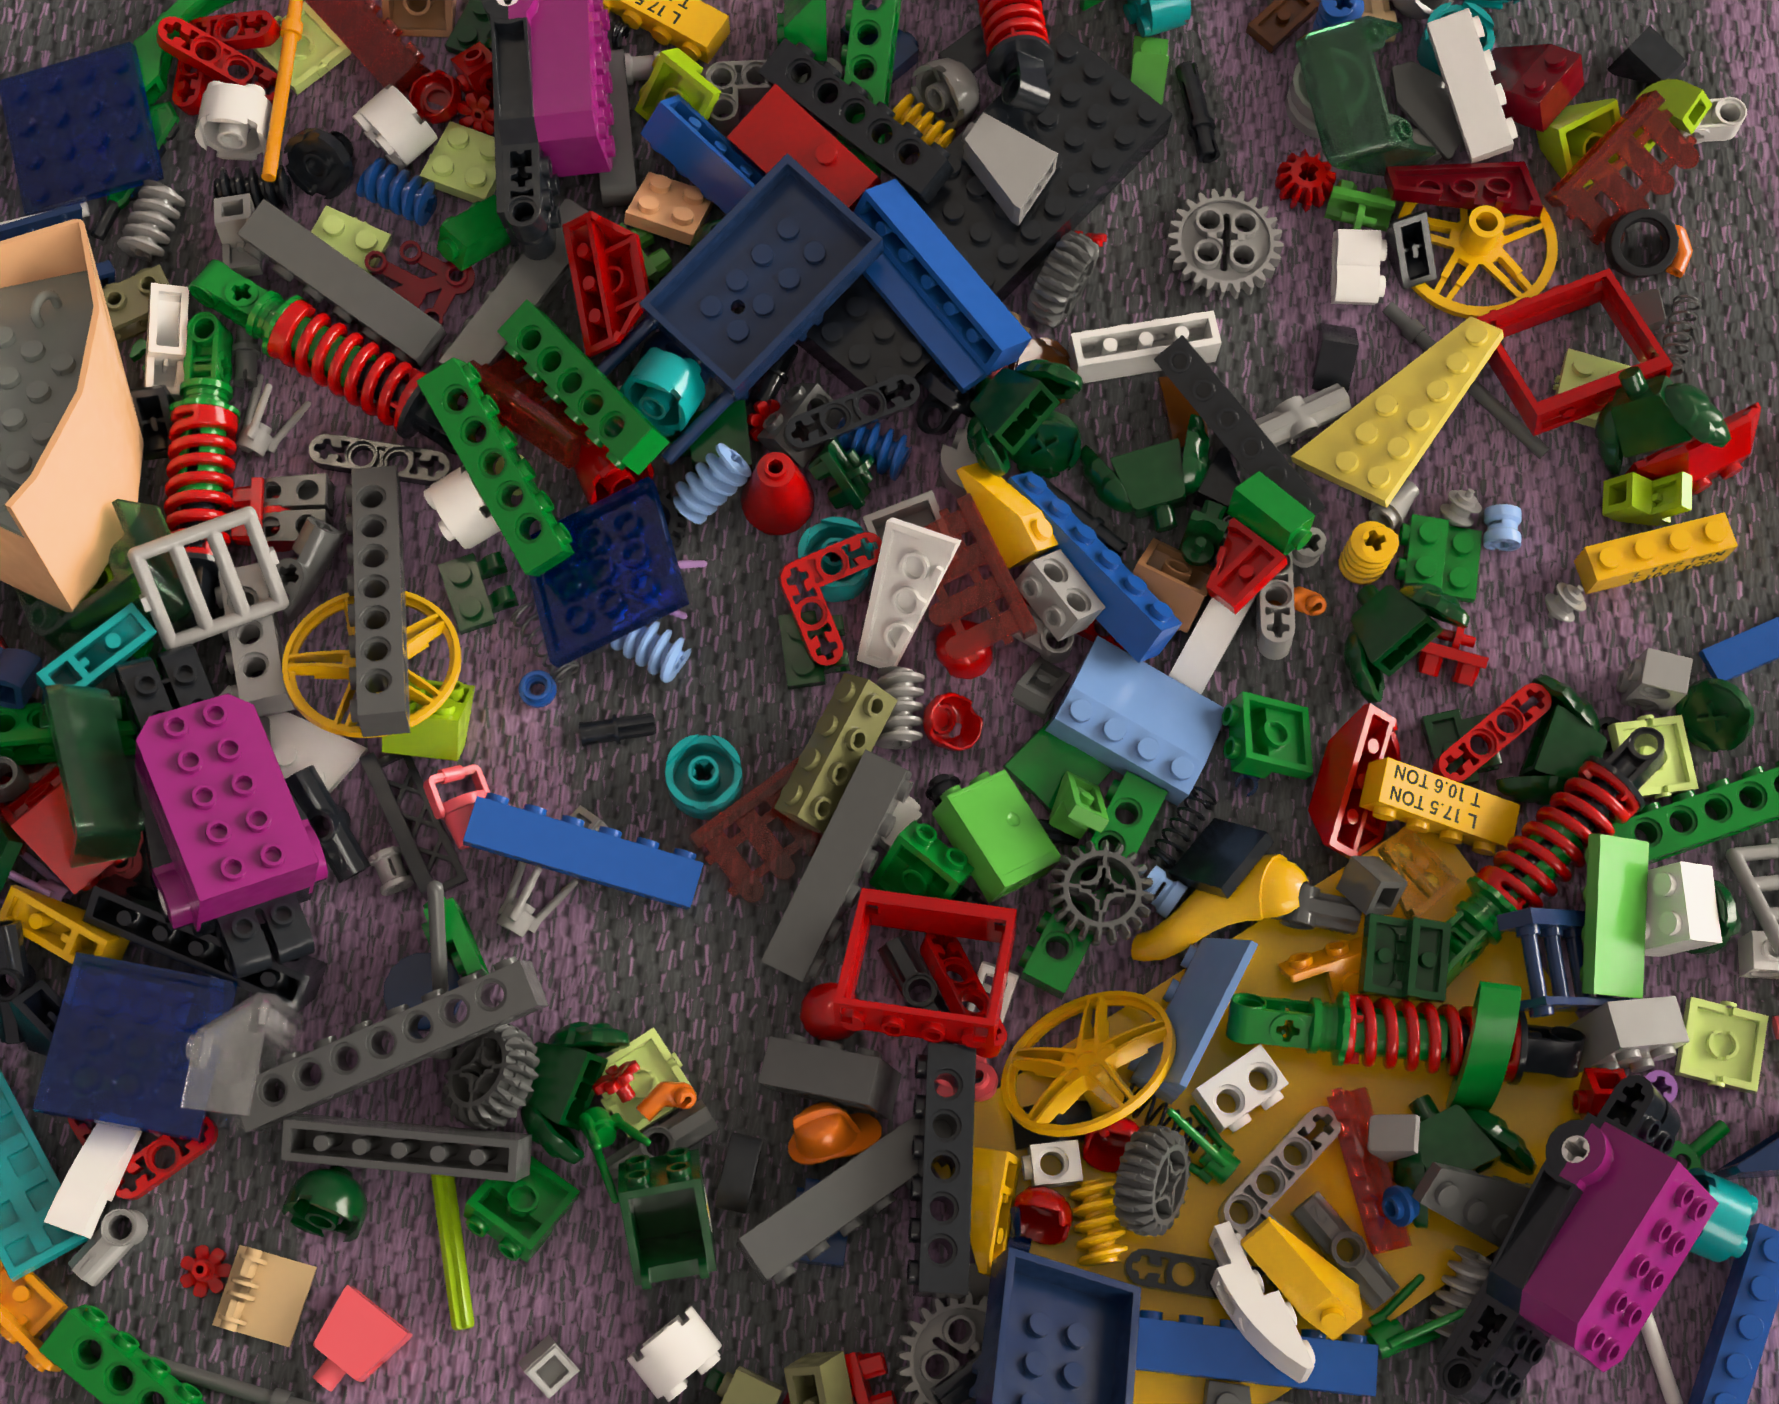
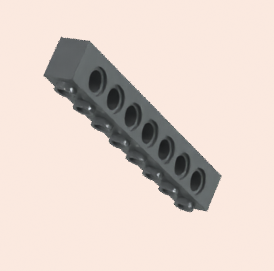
M396 465L351 469L352 484L345 485L347 506L352 507V514H346V527L348 536H353V543H348L346 550L348 564L354 567V573L347 574L349 596H354V604H348V618L350 627H355V635H349L348 643L351 659L356 658V667H349L351 690H356L357 698L350 699L352 723L359 722L363 737L410 733L402 495Z
M516 956L504 959L493 965L495 971L481 976L480 972L465 976L457 981L459 987L446 993L444 988L431 991L421 996L423 1002L411 1008H409L408 1004L397 1006L386 1011V1019L375 1024H373L372 1020L360 1022L349 1028L350 1035L338 1040L336 1035L321 1039L313 1043V1051L302 1056L300 1051H296L277 1059L279 1066L265 1071L264 1067H259L242 1074L241 1078L243 1081L231 1086L230 1090L245 1132L265 1130L283 1122L284 1119L302 1114L548 1007V1002L532 961H518ZM498 984L503 989L504 997L502 1002L495 1006L490 1000V992ZM460 1000L467 1007L466 1017L461 1022L454 1016V1007ZM425 1016L430 1021L431 1028L428 1035L423 1038L418 1032V1023ZM387 1032L394 1038V1046L389 1053H386L382 1047V1039ZM351 1048L358 1055L357 1064L353 1069L346 1062V1055ZM315 1064L320 1067L322 1073L321 1079L317 1084H314L310 1077L311 1069ZM279 1080L285 1085V1094L281 1100L275 1095V1085Z

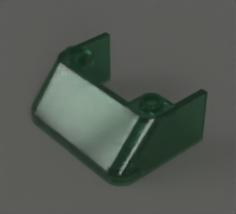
M1364 16L1312 30L1296 41V51L1322 150L1327 161L1337 169L1384 176L1387 166L1417 165L1437 154L1435 147L1414 144L1412 139L1413 129L1410 123L1398 115L1389 114L1373 52L1382 49L1385 46V40L1403 30L1401 23Z
M116 499L112 502L125 533V536L113 545L109 554V565L114 579L78 604L72 613L65 612L15 588L29 625L36 635L60 654H63L131 602L157 631L150 612H145L139 598L142 592L128 560L127 553L129 549L171 534L159 506L123 499ZM168 551L146 559L171 624L186 615L191 610V607Z
M54 684L43 687L39 726L40 728L50 727L74 840L69 859L70 867L75 868L134 857L140 843L141 831H145L144 819H146V815L141 807L136 808L117 720L122 719L118 696L111 697L108 689Z

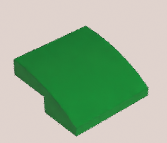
M1052 717L1002 766L1028 794H1033L1050 814L1066 771L1099 785L1113 770L1078 748L1046 732L1045 729Z

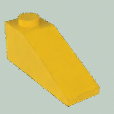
M978 463L963 466L956 470L1005 570L1027 564L1058 545L1052 526L1046 520L1043 512L1005 479L993 475L987 469L981 468Z
M16 884L11 885L0 910V921L13 919L21 921L24 937L91 976L118 969L130 942L127 939L84 922L83 918L86 910Z
M973 1147L970 1243L978 1273L990 1277L992 1261L1006 1250L1012 1217L1011 1209L1016 1194L1021 1158L1008 1151Z
M1270 1216L1241 1239V1246L1299 1314L1333 1341L1363 1317L1359 1285Z

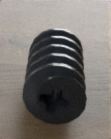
M279 165L274 182L264 181L261 176H258L254 166H250L248 177L243 176L240 167H235L233 177H229L226 168L221 167L219 178L214 180V199L250 193L254 207L255 205L258 207L262 200L265 199L280 211L284 204L289 211L293 209L292 184L283 165Z

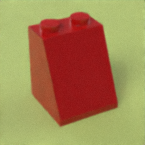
M64 760L1 810L13 830L74 895L81 889L87 891L96 885L102 878L100 873L112 863L118 865L126 860L133 852L131 847L137 843L132 835Z

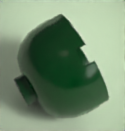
M331 1166L330 1169L323 1168L309 1171L296 1180L285 1200L282 1213L285 1215L289 1211L293 1215L290 1223L306 1233L324 1237L322 1229L346 1234L343 1242H350L358 1238L368 1208L367 1196L361 1185L352 1178L353 1174L349 1170L340 1166ZM339 1218H344L341 1224H338Z

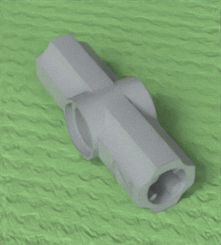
M1336 383L1305 398H1302V396L1289 398L1279 404L1272 413L1257 418L1254 421L1277 447L1288 441L1290 444H1295V439L1306 434L1308 437L1312 436L1320 427L1339 419L1351 410L1352 407L1350 397L1345 388Z

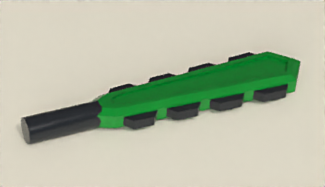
M170 101L149 106L146 112L141 113L136 124L139 129L136 134L130 136L126 144L128 152L125 156L120 157L116 165L118 173L110 178L106 186L109 191L107 194V204L90 233L92 237L102 241L105 240L120 210L126 207L130 201L138 198L139 186L144 180H149L154 172L151 166L154 162L160 161L165 154L166 148L164 145L166 142L173 140L179 131L178 122L180 119Z

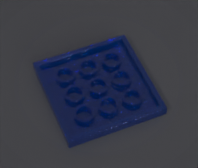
M131 42L0 80V96L24 213L26 215L50 211L59 206L83 203L144 185V180L158 181L164 179L137 49Z
M649 476L558 521L557 523H563L570 532L573 541L569 544L575 554L539 577L529 575L549 660L557 668L690 604L657 487ZM541 530L530 535L531 538H537Z
M76 952L33 1105L34 1112L199 1141L238 989V982Z

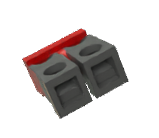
M327 473L280 476L267 479L253 477L251 478V486L233 488L232 499L234 509L238 510L250 506L256 510L269 547L273 546L275 552L293 550L292 546L307 517L320 519L333 526L331 517H333L334 484ZM244 524L231 529V539L236 545L252 546Z

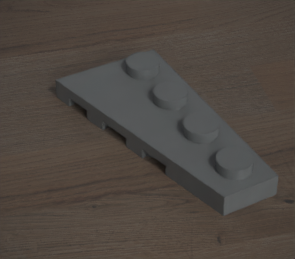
M1432 1162L1411 1197L1500 1248L1532 1184H1520L1511 1182L1507 1178L1495 1175L1489 1177L1480 1175L1476 1171Z

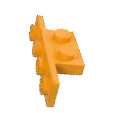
M1417 916L1406 917V918H1403V919H1407V920H1408V919H1410V918H1412V917H1417ZM1363 933L1361 937L1349 941H1332L1324 949L1312 953L1299 952L1289 957L1288 961L1278 964L1280 973L1291 983L1325 973L1332 1003L1335 1002L1339 991L1360 994L1358 993Z
M0 1259V1334L12 1344L18 1341L28 1351L25 1355L26 1360L38 1371L60 1372L62 1369L39 1351L44 1344L39 1337L68 1306L34 1272L13 1282Z

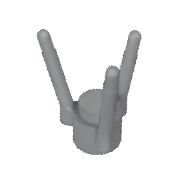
M263 374L257 375L258 385L253 388L243 428L236 443L237 447L247 453L255 451V456L260 458L264 457L266 451L275 453L279 443L311 406V402L306 401L272 438L270 435L272 429L260 422L272 390V385L268 383L265 385L260 396L264 379Z
M518 861L505 901L498 911L500 917L496 923L507 930H511L521 938L525 936L528 930L535 934L541 922L577 886L578 880L576 878L572 879L533 917L532 914L535 908L527 904L526 901L537 882L542 867L540 865L535 866L519 898H516L515 896L527 864Z

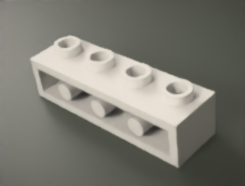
M1466 8L1427 23V33L1470 163H1476L1513 150V139L1518 138L1513 118H1505L1502 105L1507 104L1505 93L1501 83L1494 85L1490 72L1496 70L1490 49L1483 51L1479 38L1485 35L1479 16L1472 17L1470 9Z
M1214 310L1072 333L1067 351L1071 358L1069 359L1070 367L1073 369V372L1082 377L1083 383L1162 371L1153 359L1181 335L1189 341L1206 363L1216 362L1222 343Z

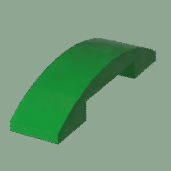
M1480 981L1471 1012L1472 1029L1459 1075L1453 1076L1446 1109L1456 1104L1460 1105L1464 1110L1472 1108L1489 1112L1501 1089L1512 1052L1520 1010L1521 986Z

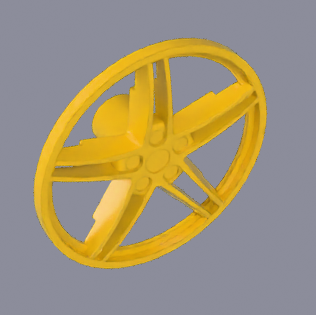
M1405 202L1398 218L1410 215L1418 203ZM1488 205L1475 208L1470 216H1468V209L1460 208L1461 220L1458 223L1428 217L1430 231L1449 234V237L1445 238L1430 233L1432 244L1454 250L1434 290L1426 283L1411 288L1427 303L1445 313L1466 319L1470 316L1477 319V317L1488 314L1490 310H1499L1515 304L1522 298H1531L1539 295L1554 272L1558 255V241L1554 224L1544 206L1540 217L1522 215L1504 217L1498 209ZM1537 219L1540 221L1539 224L1523 228L1506 236L1502 232L1505 229ZM1543 229L1546 240L1545 263L1540 276L1531 285L1523 276V270L1503 249V245ZM1498 262L1525 293L1522 294L1511 284V280L1494 263ZM1456 263L1463 265L1466 269L1447 297L1440 295L1439 293ZM1478 264L1515 297L1511 301L1493 306H1471L1452 301Z
M405 591L406 606L427 616L407 627L408 660L429 647L428 643L441 634L446 638L450 658L447 675L439 690L408 669L409 682L434 696L430 698L409 685V702L413 700L423 706L410 715L411 728L430 717L448 699L458 681L462 660L459 638L447 615L429 600ZM349 592L319 605L297 625L286 644L283 654L282 674L284 684L295 708L303 717L317 727L337 735L353 738L388 736L363 737L360 726H356L357 722L352 723L350 713L345 724L341 723L345 711L349 708L350 699L353 698L356 691L351 690L349 667H356V658L351 659L349 650L299 653L308 635L321 622L341 610H344L348 634L355 635V627H350L348 618V604H354V596H349ZM296 675L314 676V679L349 680L334 721L318 713L306 702L297 686Z
M1129 991L1093 993L1057 1007L1032 1025L1010 1052L1001 1077V1092L1006 1107L1012 1117L1024 1128L1045 1136L1070 1137L1083 1135L1116 1123L1144 1104L1166 1078L1176 1052V1034L1171 1020L1157 1002L1142 994ZM1108 1006L1135 1008L1147 1013L1155 1020L1109 1039L1110 1022L1107 1020ZM1096 1009L1094 1023V1038H1090L1092 1031L1091 1020L1093 1010ZM1083 1013L1076 1048L1033 1047L1055 1026L1077 1014ZM1163 1042V1052L1158 1067L1147 1084L1134 1095L1117 1074L1116 1069L1149 1053V1048ZM1019 1070L1035 1072L1036 1076L1056 1078L1027 1114L1019 1105L1016 1095V1081ZM1082 1094L1093 1111L1098 1113L1109 1112L1098 1118L1077 1124H1049L1058 1114L1063 1115ZM1126 1096L1128 1098V1101L1123 1104L1122 1102L1124 1101V1097Z

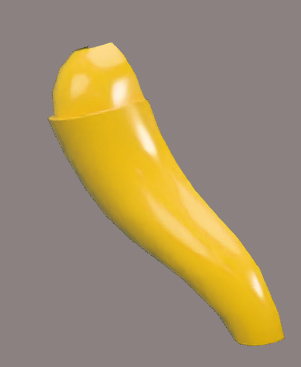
M1263 855L1228 899L1196 889L1165 920L1153 929L1137 934L1132 943L1131 957L1137 961L1167 959L1187 949L1190 945H1193L1210 933L1228 925L1244 921H1258L1264 918L1279 917L1291 913L1300 907L1298 899L1299 890L1303 882H1309V880L1297 864L1288 861L1283 855Z

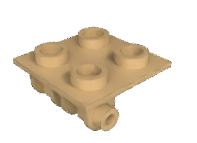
M239 1245L212 1325L290 1347L317 1267Z

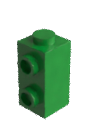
M492 195L483 201H477L459 215L448 217L440 226L437 250L447 261L453 263L462 272L510 243L511 240L506 232V228H504L497 214L496 196Z
M1260 471L1234 488L1227 511L1228 515L1244 524L1285 556L1294 549H1302L1312 537L1310 529L1315 515Z

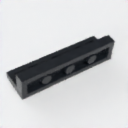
M372 752L359 758L424 899L428 900L427 886L434 880L431 871L437 858L452 863L457 874L456 877L442 883L444 892L468 882L469 880L441 819H436L433 815L423 788V780L412 756L390 753L378 759L375 753ZM404 758L409 769L404 783L400 784L388 780L383 767ZM412 778L416 784L417 789L409 787ZM392 787L400 789V793L397 798L393 792ZM406 791L422 797L424 804L418 818L403 813L400 807ZM427 811L433 823L424 820ZM407 820L416 823L413 831H411ZM421 825L437 830L439 838L434 851L418 846L415 839ZM442 844L448 856L439 853ZM422 853L431 856L428 866Z

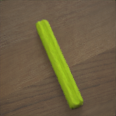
M431 1174L451 1327L456 1331L466 1330L474 1327L475 1323L455 1177Z

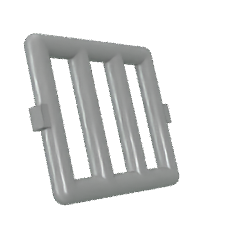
M250 506L129 549L127 553L128 560L142 592L139 598L145 612H150L161 642L166 650L199 642L282 611L289 606V599L276 564L280 563L273 546L269 547L256 510ZM243 524L271 595L270 599L251 606L248 604L222 532ZM204 538L208 540L235 611L216 619L211 617L184 548L185 545ZM168 551L197 622V626L176 634L146 559Z
M1779 838L1769 839L1768 843L1763 845L1730 848L1726 851V859L1774 952L1779 955V907L1770 908L1762 892L1779 890V874L1754 877L1746 863L1749 861L1779 858Z

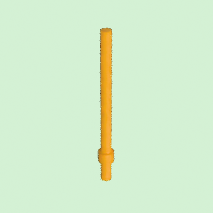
M289 0L287 16L282 20L280 36L283 38L261 174V178L267 182H274L277 175L297 42L302 38L303 23L301 22L303 0Z

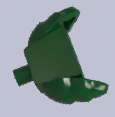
M1034 359L1021 363L1015 370L1003 368L992 380L985 378L975 387L977 397L970 405L975 415L968 424L967 441L980 467L987 469L998 477L1005 475L1011 468L1006 450L1014 456L1061 403L1058 399H1072L1073 395L1078 394L1083 385L1082 377L1064 364Z
M1638 366L1629 367L1619 374L1618 378L1622 387L1616 390L1613 400L1608 402L1601 410L1595 426V437L1598 439V454L1603 459L1609 473L1617 475L1620 474L1623 457L1627 458L1690 441L1693 436L1702 443H1709L1721 448L1731 440L1723 414L1709 402L1708 396L1700 389L1686 383H1673L1665 375L1646 380Z
M1191 414L1183 456H1181L1180 442L1177 438L1110 458L1113 471L1089 446L1084 445L1080 455V461L1083 465V476L1094 488L1097 498L1109 508L1122 513L1133 511L1137 519L1152 515L1157 533L1170 531L1178 526L1173 509L1186 505V496L1195 493L1206 478L1210 465L1208 457L1210 438L1205 432L1202 417Z
M1409 583L1399 590L1391 584L1386 585L1380 591L1374 585L1363 587L1357 594V600L1362 607L1351 617L1350 621L1354 630L1349 633L1344 648L1345 665L1350 670L1354 688L1360 691L1368 703L1381 702L1383 690L1385 689L1383 673L1390 677L1444 631L1432 618L1455 627H1468L1470 617L1460 607L1458 599L1443 593L1441 588L1428 583Z
M1540 674L1533 679L1532 683L1542 685L1550 693L1552 699L1551 707L1538 720L1519 772V777L1501 778L1495 782L1499 792L1513 797L1519 803H1535L1540 807H1550L1551 796L1557 792H1564V784L1568 779L1579 777V768L1589 755L1602 759L1607 739L1599 733L1600 723L1592 705L1585 698L1579 697L1568 684Z
M574 1022L556 1030L550 1036L548 1043L536 1042L534 1044L538 1047L535 1056L540 1060L539 1065L534 1071L539 1077L532 1082L531 1087L534 1092H529L525 1098L526 1106H521V1119L527 1134H533L532 1141L541 1144L543 1149L552 1158H561L568 1163L576 1164L585 1157L581 1143L569 1128L580 1131L579 1116L589 1109L595 1094L592 1086L603 1075L608 1059L597 1054L617 1052L630 1046L628 1033L614 1029L608 1023L589 1024L587 1022Z
M1426 1094L1409 1104L1412 1113L1420 1116L1418 1154L1393 1161V1181L1396 1185L1408 1187L1415 1191L1432 1162L1464 1168L1480 1174L1494 1167L1500 1161L1504 1165L1529 1176L1533 1175L1537 1164L1530 1151L1526 1148L1525 1141L1515 1132L1508 1129L1506 1122L1499 1116L1481 1109L1470 1108L1464 1110L1458 1104L1439 1112L1430 1095ZM1419 1203L1420 1212L1413 1220V1224L1416 1228L1427 1229L1428 1207Z

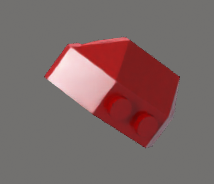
M589 211L562 225L585 353L590 358L621 343L643 313L639 303L650 293L639 235L593 211Z
M1756 402L1724 418L1731 440L1722 448L1709 443H1702L1693 436L1690 441L1665 447L1634 462L1625 474L1634 472L1653 481L1683 471L1692 476V495H1696L1712 485L1710 480L1718 476L1726 480L1743 469L1741 463L1751 453L1762 407Z
M1371 703L1364 704L1328 741L1308 808L1310 817L1323 845L1348 859L1351 856H1361V854L1379 843L1383 838L1387 821L1373 817V811L1359 807L1368 763L1387 757L1401 762L1400 747L1395 733L1398 730L1397 719Z

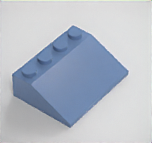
M1097 636L1045 731L1085 752L1123 776L1126 771H1129L1168 791L1165 800L1178 806L1189 796L1207 762L1222 726L1221 718L1224 707L1143 661L1138 663L1126 651Z
M1203 938L1198 947L1189 946L1180 966L1186 968L1180 982L1173 978L1163 997V1000L1169 1003L1165 1012L1175 1030L1176 1052L1166 1078L1153 1094L1157 1098L1171 1105L1187 1088L1258 946L1254 941ZM1163 1042L1149 1048V1053L1129 1063L1127 1069L1134 1072L1129 1083H1135V1086L1143 1088L1147 1084L1160 1062Z

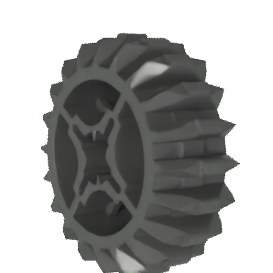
M1072 230L1063 235L1053 251H1051L1033 285V290L1029 295L1030 299L1027 302V314L1035 318V321L1054 329L1064 323L1066 317L1070 315L1092 275L1099 257V245L1082 233L1078 234Z
M1107 840L1102 841L1100 850L1097 851L1094 843L1087 841L1085 845L1086 854L1079 847H1072L1071 855L1073 860L1068 856H1061L1059 863L1063 869L1053 868L1051 876L1058 882L1049 883L1047 888L1048 892L1059 895L1049 900V907H1062L1055 914L1054 920L1056 922H1061L1065 919L1069 920L1064 928L1066 934H1070L1075 927L1081 930L1077 938L1079 942L1085 940L1087 933L1093 935V946L1100 945L1102 935L1106 936L1110 946L1115 945L1117 941L1116 932H1118L1121 938L1128 940L1131 937L1129 927L1137 931L1142 928L1143 923L1139 917L1148 918L1151 910L1144 904L1152 903L1154 900V894L1143 891L1152 887V878H1140L1147 870L1146 864L1134 867L1132 864L1137 858L1136 852L1130 853L1127 858L1121 856L1124 850V845L1118 844L1114 852L1108 851L1109 842ZM1097 865V871L1093 879L1089 881L1080 880L1079 884L1070 883L1071 878L1078 871L1088 866ZM1110 867L1124 876L1131 890L1126 889V885L1117 884L1113 881L1110 875ZM1102 877V887H1105V892L1109 891L1110 894L1106 895L1099 909L1100 900L1096 898L1097 893L1092 894V892H1095ZM1070 896H1074L1076 901L1085 902L1090 907L1091 919L1085 917L1076 909ZM1122 902L1131 903V908L1122 917L1104 922L1108 907L1121 905Z
M508 1023L465 1042L463 1046H456L457 1054L455 1058L448 1060L451 1063L450 1071L444 1074L448 1083L442 1089L447 1095L444 1104L450 1108V1114L463 1122L464 1125L481 1130H493L496 1126L504 1127L508 1117L516 1118L517 1109L520 1106H526L525 1098L528 1093L534 1092L531 1087L533 1080L539 1077L534 1071L540 1063V1060L535 1056L538 1047L532 1043V1038L527 1036V1033Z
M1152 1125L1141 1126L1138 1132H1134L1131 1135V1141L1125 1144L1123 1156L1119 1157L1120 1165L1119 1169L1115 1172L1117 1178L1113 1189H1115V1197L1113 1199V1204L1116 1205L1115 1215L1119 1218L1120 1226L1133 1231L1134 1234L1145 1237L1148 1235L1154 1237L1164 1235L1167 1229H1171L1173 1226L1174 1218L1179 1217V1209L1185 1203L1184 1196L1185 1192L1189 1189L1187 1182L1191 1175L1189 1172V1165L1191 1163V1159L1188 1156L1189 1146L1186 1144L1184 1136L1180 1135L1178 1131L1170 1130V1127L1157 1125V1127Z

